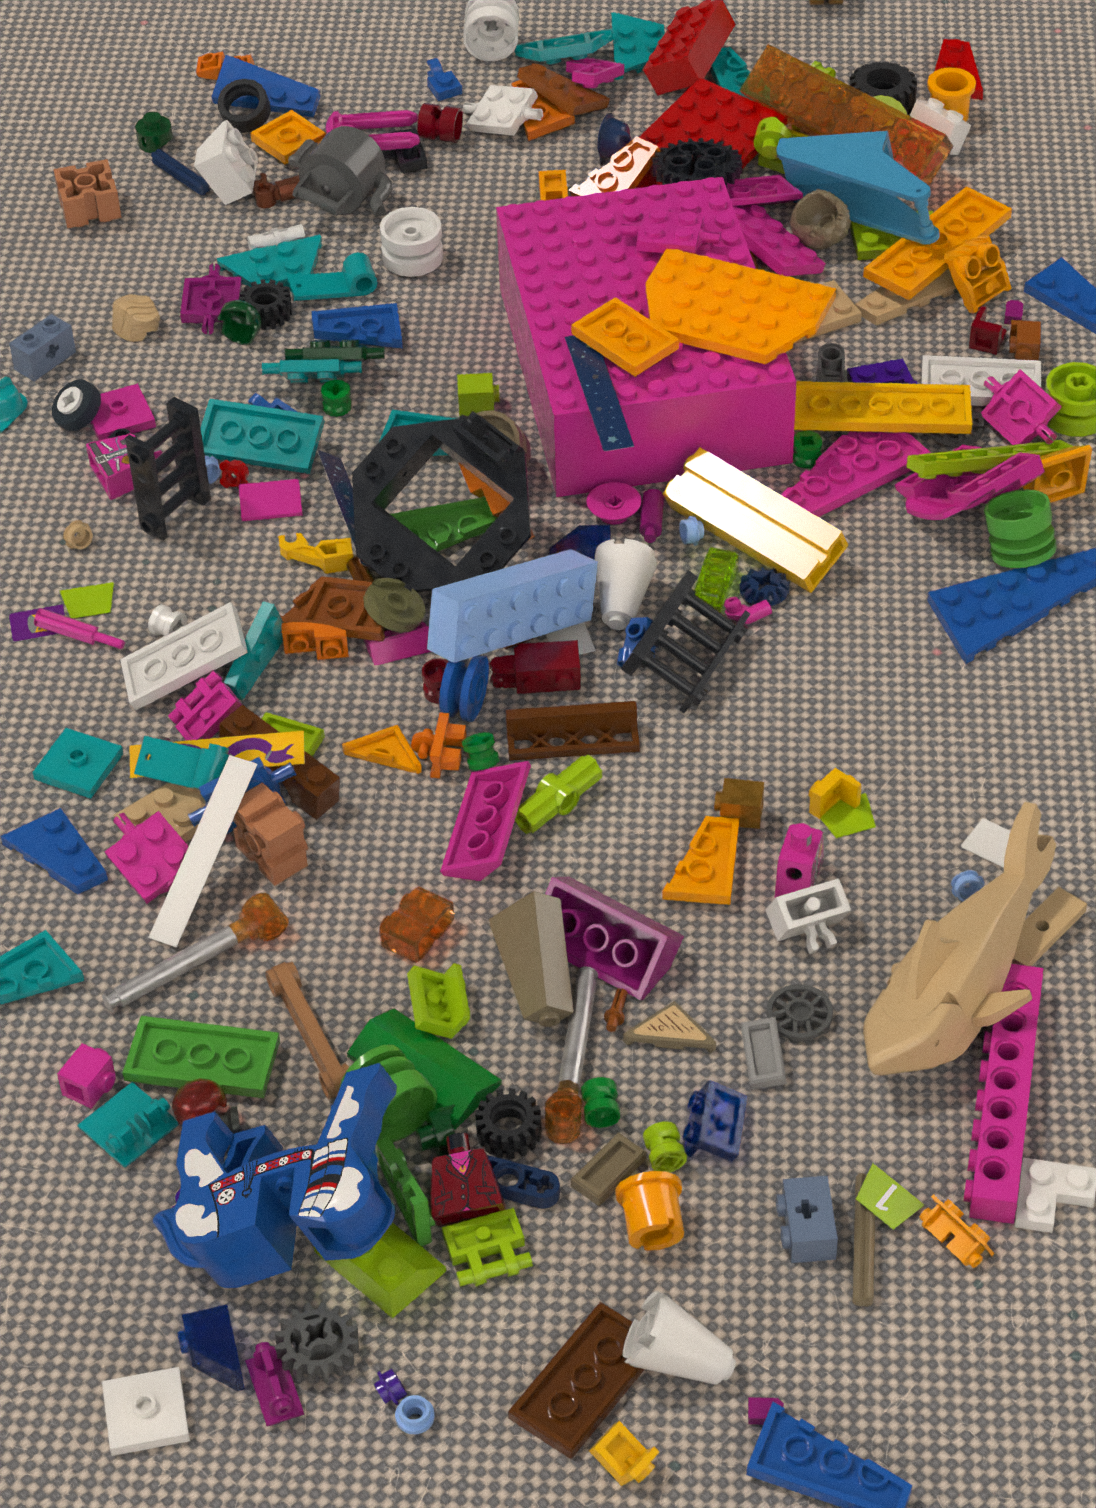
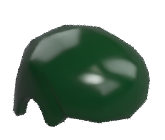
M233 300L226 302L218 316V321H223L222 334L231 341L241 345L251 344L261 328L260 314L253 305L245 301Z

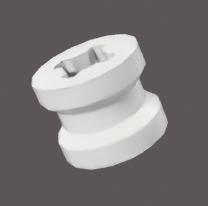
M161 604L153 610L149 618L148 630L154 635L166 636L187 625V616L179 611L172 612L170 607Z

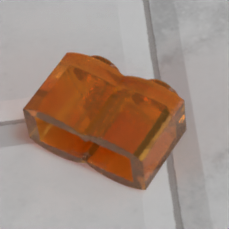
M416 887L402 897L399 909L382 920L379 927L381 947L414 963L419 962L429 952L435 940L442 937L454 920L453 902L422 887Z

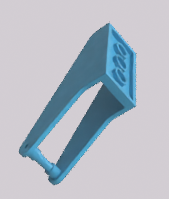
M888 131L781 138L779 140L776 152L778 158L782 160L786 180L801 191L803 197L817 189L830 191L847 205L850 215L849 219L853 222L921 244H931L939 239V229L930 220L927 207L929 205L928 198L931 196L930 187L894 160ZM897 197L914 202L918 213Z

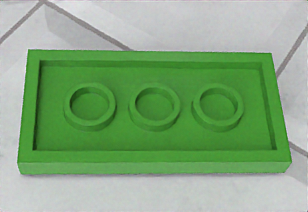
M141 1016L122 1072L124 1081L264 1099L280 1044V1036L278 1032Z

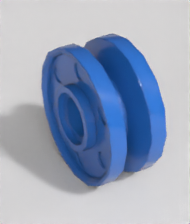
M474 656L470 663L469 658L455 663L448 660L440 688V712L449 713L451 718L460 710L461 719L467 722H473L477 718L482 708L488 685L489 660L487 656Z

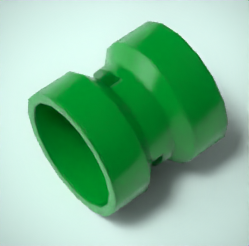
M596 1077L586 1081L581 1087L582 1100L586 1104L584 1106L585 1122L587 1125L595 1128L613 1126L620 1119V1108L616 1101L618 1098L617 1084L614 1080L605 1077Z

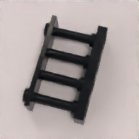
M173 397L166 403L169 422L147 441L144 442L130 434L125 437L140 528L145 533L152 534L163 541L168 537L165 519L187 499L202 506L211 500L198 408L176 397ZM171 437L172 446L155 459L154 450ZM175 460L176 468L159 482L157 474ZM179 483V491L162 505L161 496L175 484Z
M689 570L676 585L621 667V670L630 676L639 666L642 669L647 667L687 695L679 709L682 713H685L691 704L698 706L706 696L708 690L703 687L732 642L734 641L738 644L748 630V627L744 624L750 616V613L745 610L735 623L695 595L696 591L692 589V586L698 579V576ZM680 604L685 607L689 605L726 631L728 634L722 643L682 616V611L678 609ZM666 625L670 627L676 626L713 652L714 656L709 664L668 636L669 632L664 629ZM653 645L657 648L661 646L701 674L696 684H692L655 658V653L651 651Z

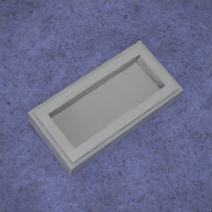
M776 1017L741 1022L751 1090L787 1084Z

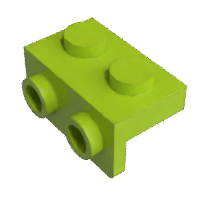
M453 963L443 974L414 965L407 973L416 1029L452 1039L470 1020V1008L468 1006L462 966Z

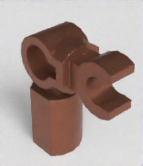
M260 173V180H254L253 194L256 199V205L259 208L265 209L273 207L276 204V200L280 199L283 202L296 198L293 196V190L300 181L298 175L276 181L275 185L267 182V176L264 173Z

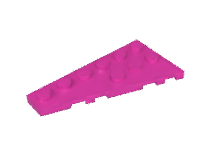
M850 431L847 435L839 437L816 460V465L810 471L805 470L800 475V481L793 487H788L781 495L815 516L820 517L912 471L907 468V457L909 455L928 454L931 452L908 432Z

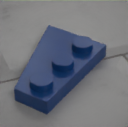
M397 303L311 311L314 339L330 341L359 340V344L403 349Z
M61 808L1 836L2 844L10 850L14 848L23 854L26 861L32 865L38 864L48 871L50 877L77 895L108 880L106 870Z

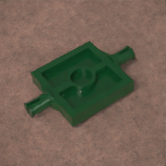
M313 340L310 342V346L303 347L302 349L285 348V360L364 358V361H367V359H385L384 347L367 348L366 345H359V340L339 341V345H330V340Z

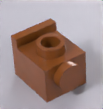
M1011 320L1009 353H1014V359L1039 361L1041 321Z

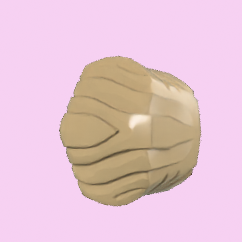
M129 294L113 302L112 329L119 337L130 342L143 341L147 332L158 330L160 315L149 296Z

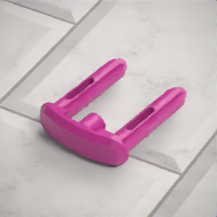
M410 110L340 114L339 111H334L326 122V134L341 126L354 127L359 130L411 126L418 121V115ZM412 132L369 135L381 150L412 148L420 142L419 136Z

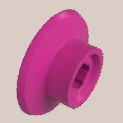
M608 482L593 488L587 496L586 503L589 510L603 522L617 525L625 522L637 512L641 506V496L634 487L628 484Z

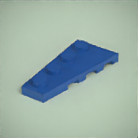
M225 56L212 94L214 104H218L219 94L227 84L234 80L245 78L255 80L262 85L269 98L271 112L287 113L293 110L300 116L314 118L321 97L319 89L232 56ZM251 95L241 96L230 106L256 109L259 99Z
M1061 257L1025 282V293L1096 334V288L1065 259Z

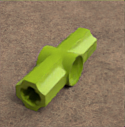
M590 755L581 756L560 774L549 773L539 782L536 792L519 805L515 818L519 829L526 834L534 833L558 813L562 816L569 814L576 807L580 795L603 778L602 769L597 764V761Z

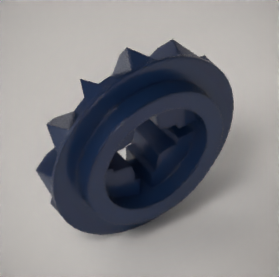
M762 566L759 571L750 569L748 575L741 577L739 591L743 599L754 605L767 600L770 606H774L787 598L790 582L786 580L785 573H777L775 568L768 571ZM765 582L770 583V585H766L759 590V585H763Z

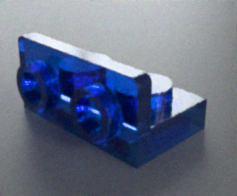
M708 1080L699 1091L695 1090L687 1104L690 1117L682 1134V1140L685 1141L686 1155L691 1158L701 1149L733 1162L739 1156L748 1096L711 1080Z

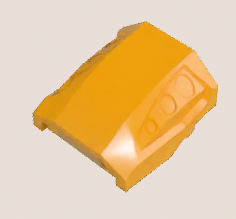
M978 236L965 240L945 253L944 262L948 264L954 284L969 313H976L980 306L1003 291L1012 289L1005 262L1000 257L998 246L992 244L990 236Z

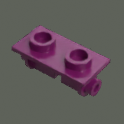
M269 1342L257 1344L253 1358L245 1360L266 1426L268 1427L304 1415L290 1370L284 1371L282 1369V1360L277 1358L275 1347L270 1346Z

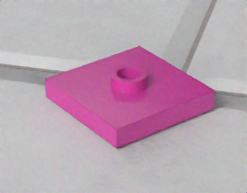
M138 383L101 393V404L98 413L90 422L98 441L108 439L109 435L117 429H127L130 433H137L156 427L155 418Z

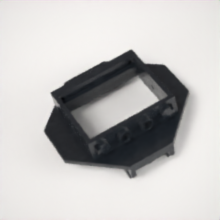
M474 411L468 417L462 414L458 419L394 426L352 472L356 556L381 577L402 581L406 584L404 587L409 591H412V589L416 592L431 591L437 587L503 569L531 537L526 453L523 448ZM439 448L510 502L507 508L456 566L385 510Z

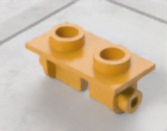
M934 1194L931 1196L937 1205L933 1209L926 1208L920 1214L919 1219L923 1221V1228L927 1229L941 1243L953 1234L955 1237L947 1244L946 1248L964 1266L977 1267L983 1260V1256L980 1254L984 1250L991 1256L994 1255V1252L987 1244L991 1238L976 1223L969 1227L960 1219L964 1213L951 1200L947 1199L943 1203Z

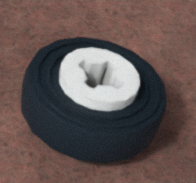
M83 379L74 380L66 384L59 391L52 405V417L56 424L68 431H78L86 427L98 413L101 404V395L98 389Z

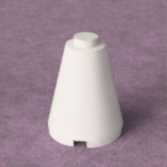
M615 539L605 541L597 547L595 552V561H598L596 574L602 621L614 630L625 629L630 619L636 617L657 567V558L655 559L654 557L655 552L653 549L642 542L625 539L624 544H614Z
M659 1291L653 1292L641 1306L642 1309L647 1311L640 1321L634 1319L629 1329L623 1348V1357L627 1358L624 1362L633 1367L714 1385L719 1384L722 1380L727 1381L736 1365V1360L733 1359V1350L666 1294Z

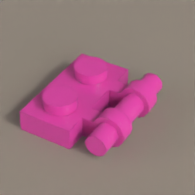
M215 670L206 678L201 677L195 683L197 687L185 699L181 697L175 703L176 708L168 715L177 724L175 727L186 741L212 738L219 731V723L243 705L232 690L221 681L223 678Z

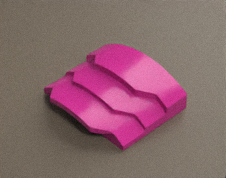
M961 445L953 451L978 449L981 447ZM1019 452L996 467L988 469L984 474L969 471L963 472L962 476L941 474L937 475L935 479H923L918 477V473L915 472L895 484V488L901 495L907 498V513L927 520H942L961 510L971 509L981 503L986 504L992 498L1002 493L1019 490L1040 477L1045 471L1040 455Z

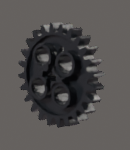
M689 138L688 142L678 140L677 145L668 143V148L661 147V152H655V158L652 159L653 177H656V182H662V185L678 183L680 181L702 180L710 177H723L727 188V183L735 184V179H740V174H742V155H738V149L732 150V145L724 146L723 141L714 143V139L704 142L703 138H699L698 141H693V139Z

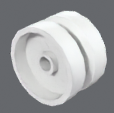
M406 207L392 211L382 219L380 224L382 259L384 266L389 271L400 276L414 277L430 273L441 265L443 260L442 226L440 218L434 212L425 208Z

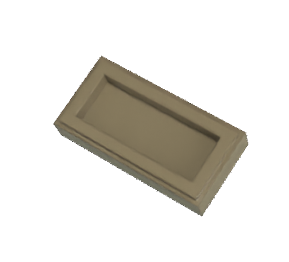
M618 1132L571 1178V1187L597 1206H600L615 1191L618 1184L628 1178L647 1159V1152Z

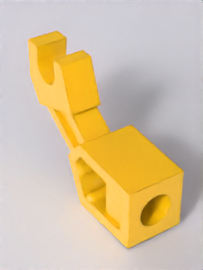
M296 533V541L287 542L285 535L278 536L281 556L286 560L294 559L320 567L325 574L347 571V563L353 558L351 538L321 540L316 547L309 545L302 533Z

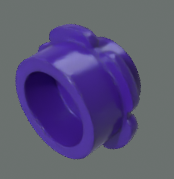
M393 1368L384 1373L378 1371L377 1375L380 1380L375 1382L374 1386L385 1404L392 1400L395 1405H399L398 1401L408 1394Z

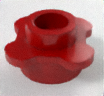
M224 460L220 463L219 468L222 470L220 484L224 488L231 486L239 489V485L249 484L246 480L249 476V469L245 463L239 460H232L230 462Z

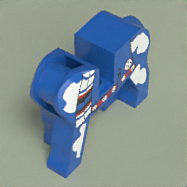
M377 1063L346 1073L334 1104L331 1105L330 1114L316 1145L283 1150V1146L266 1125L233 1134L216 1112L183 1121L176 1162L181 1182L180 1196L175 1207L158 1212L153 1218V1224L163 1235L172 1256L185 1266L203 1268L213 1281L221 1287L238 1288L292 1270L297 1226L325 1261L353 1259L370 1250L380 1240L395 1217V1206L378 1179V1157L375 1151V1145L381 1133L383 1115L397 1091V1085L383 1066ZM230 1145L227 1158L224 1162L225 1152Z

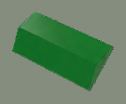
M395 1008L369 1019L347 1052V1057L355 1062L369 1050L382 1045H395L401 1049L406 1058L414 1064L415 1070L420 1072L435 1088L437 1101L434 1110L455 1105L453 1114L450 1116L451 1125L454 1130L478 1108L481 1100H486V1095L492 1094L502 1084L500 1078L434 1034L416 1029L415 1022Z

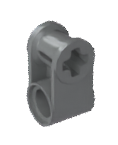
M826 343L819 348L816 382H847L845 351L841 345Z

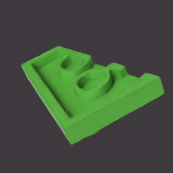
M389 1136L377 1140L375 1147L378 1165L414 1240L420 1246L432 1243L430 1227L435 1226V1220L432 1218L427 1198L419 1187L416 1178L407 1167V1162L401 1148L396 1149Z

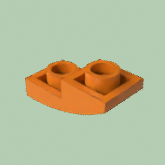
M223 51L207 53L198 57L197 76L217 80L225 59ZM251 54L234 56V58L254 65Z
M288 622L281 625L285 654L316 651L317 660L349 657L346 630L330 625L308 622Z

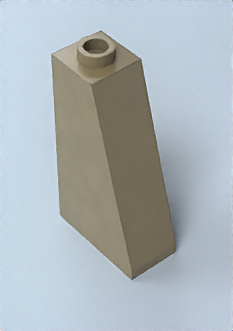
M533 891L490 918L489 922L523 1018L537 1022L543 1027H552L558 1025L562 1019L574 1013L561 900Z

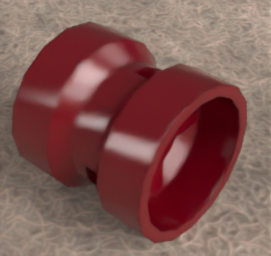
M445 659L429 660L422 667L423 693L426 700L431 703L439 704L442 678L448 663Z

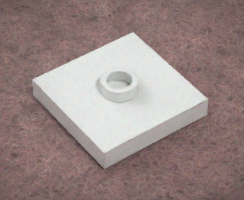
M179 1367L102 1381L109 1446L112 1456L190 1441Z

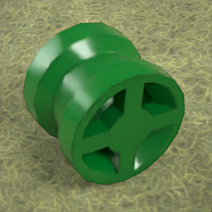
M336 379L322 385L323 411L327 415L339 417L351 411V392L347 382Z
M801 431L794 435L793 463L797 467L809 469L816 465V460L822 455L820 451L822 448V438L818 433Z
M482 732L473 734L462 741L463 750L469 755L467 759L469 769L475 771L488 769L500 761L498 752L493 748L495 740L492 733Z

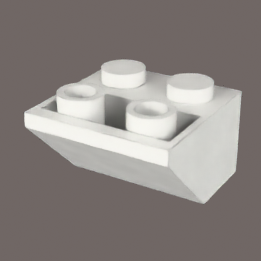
M226 120L197 149L194 167L221 201L227 205L253 193L258 157L256 152L243 141L239 130L233 128L229 121Z

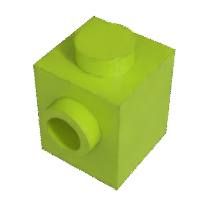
M492 373L457 374L459 416L462 414L469 416L472 411L477 414L481 411L494 410V402H500L499 384L493 385Z

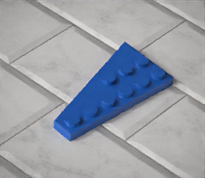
M1096 548L1047 560L1038 565L1017 568L928 592L927 601L966 665L973 661L974 656L982 650L988 652L996 647L997 641L1006 636L1013 637L1046 617L1050 609L1057 605L1062 607L1069 603L1070 597L1075 594L1087 592L1096 586Z

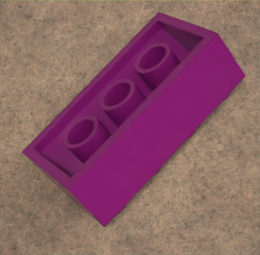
M571 877L551 878L545 894L561 900L568 962L579 968L591 967L597 971V978L616 988L625 989L629 995L639 1000H644L671 968L684 936Z

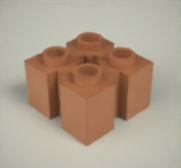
M108 159L86 163V167L76 169L75 165L53 169L58 198L67 228L83 227L89 224L88 220L97 218L100 222H109L122 218L118 192L114 179H112Z
M263 782L245 792L233 818V822L237 825L233 829L236 847L251 862L255 861L259 865V870L276 886L308 866L306 856L308 846L303 832L305 823L297 811L292 812L285 806L278 792H272Z

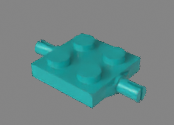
M326 359L280 360L279 363L262 362V375L280 374V376L290 380L292 384H306L308 379L320 380V383H326L337 378H344L345 373H362V361Z

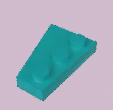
M47 930L0 956V1005L85 981L83 972Z

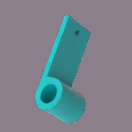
M359 252L347 256L343 262L342 272L287 276V283L294 301L364 296L372 293L378 285L369 257Z
M144 735L134 774L200 790V786L220 777L229 757V748L210 743L208 749H198Z

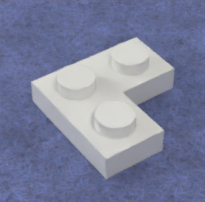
M1023 1157L1015 1227L1052 1233L1056 1202L1093 1208L1096 1191V1168Z

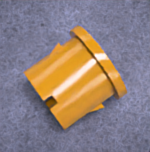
M949 67L934 71L927 81L930 98L944 103L943 108L946 110H953L964 116L962 120L966 122L969 117L971 95L976 87L974 76L960 68Z
M665 1171L642 1172L629 1176L615 1188L616 1201L623 1206L628 1241L633 1248L639 1249L643 1246L646 1251L661 1250L677 1244L684 1237L681 1207L678 1198L682 1193V1183L677 1175Z

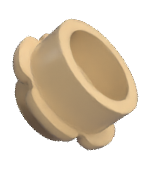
M81 520L72 521L63 532L66 546L71 549H84L90 545L93 538L90 526Z

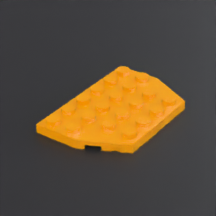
M666 249L645 282L649 319L677 337L679 343L762 364H767L776 359L779 354L789 351L793 348V343L804 336L807 339L814 336L836 298V288L717 260L679 249Z

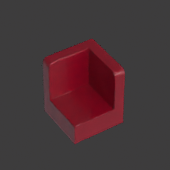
M981 306L971 325L969 348L997 355L1006 337L1007 330L1002 328V325L986 322L987 307Z

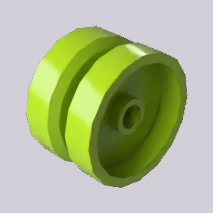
M1070 362L1057 366L1050 371L1046 378L1045 392L1059 403L1062 408L1053 416L1047 426L1057 433L1071 437H1084L1095 434L1096 366L1083 362Z

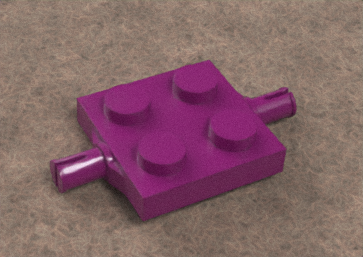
M213 263L209 265V274L206 276L184 279L180 311L181 323H203L201 330L206 335L208 330L209 335L214 332L215 322L223 323L222 320L218 321L223 305L229 301L239 300L240 292L242 291L241 277L221 276V267L217 263H215V270Z

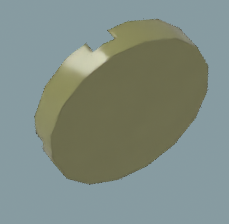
M392 578L376 579L367 588L363 597L364 607L369 616L379 625L391 631L403 633L416 629L426 613L425 605L420 595L414 589L409 591L404 587L406 584L400 580Z

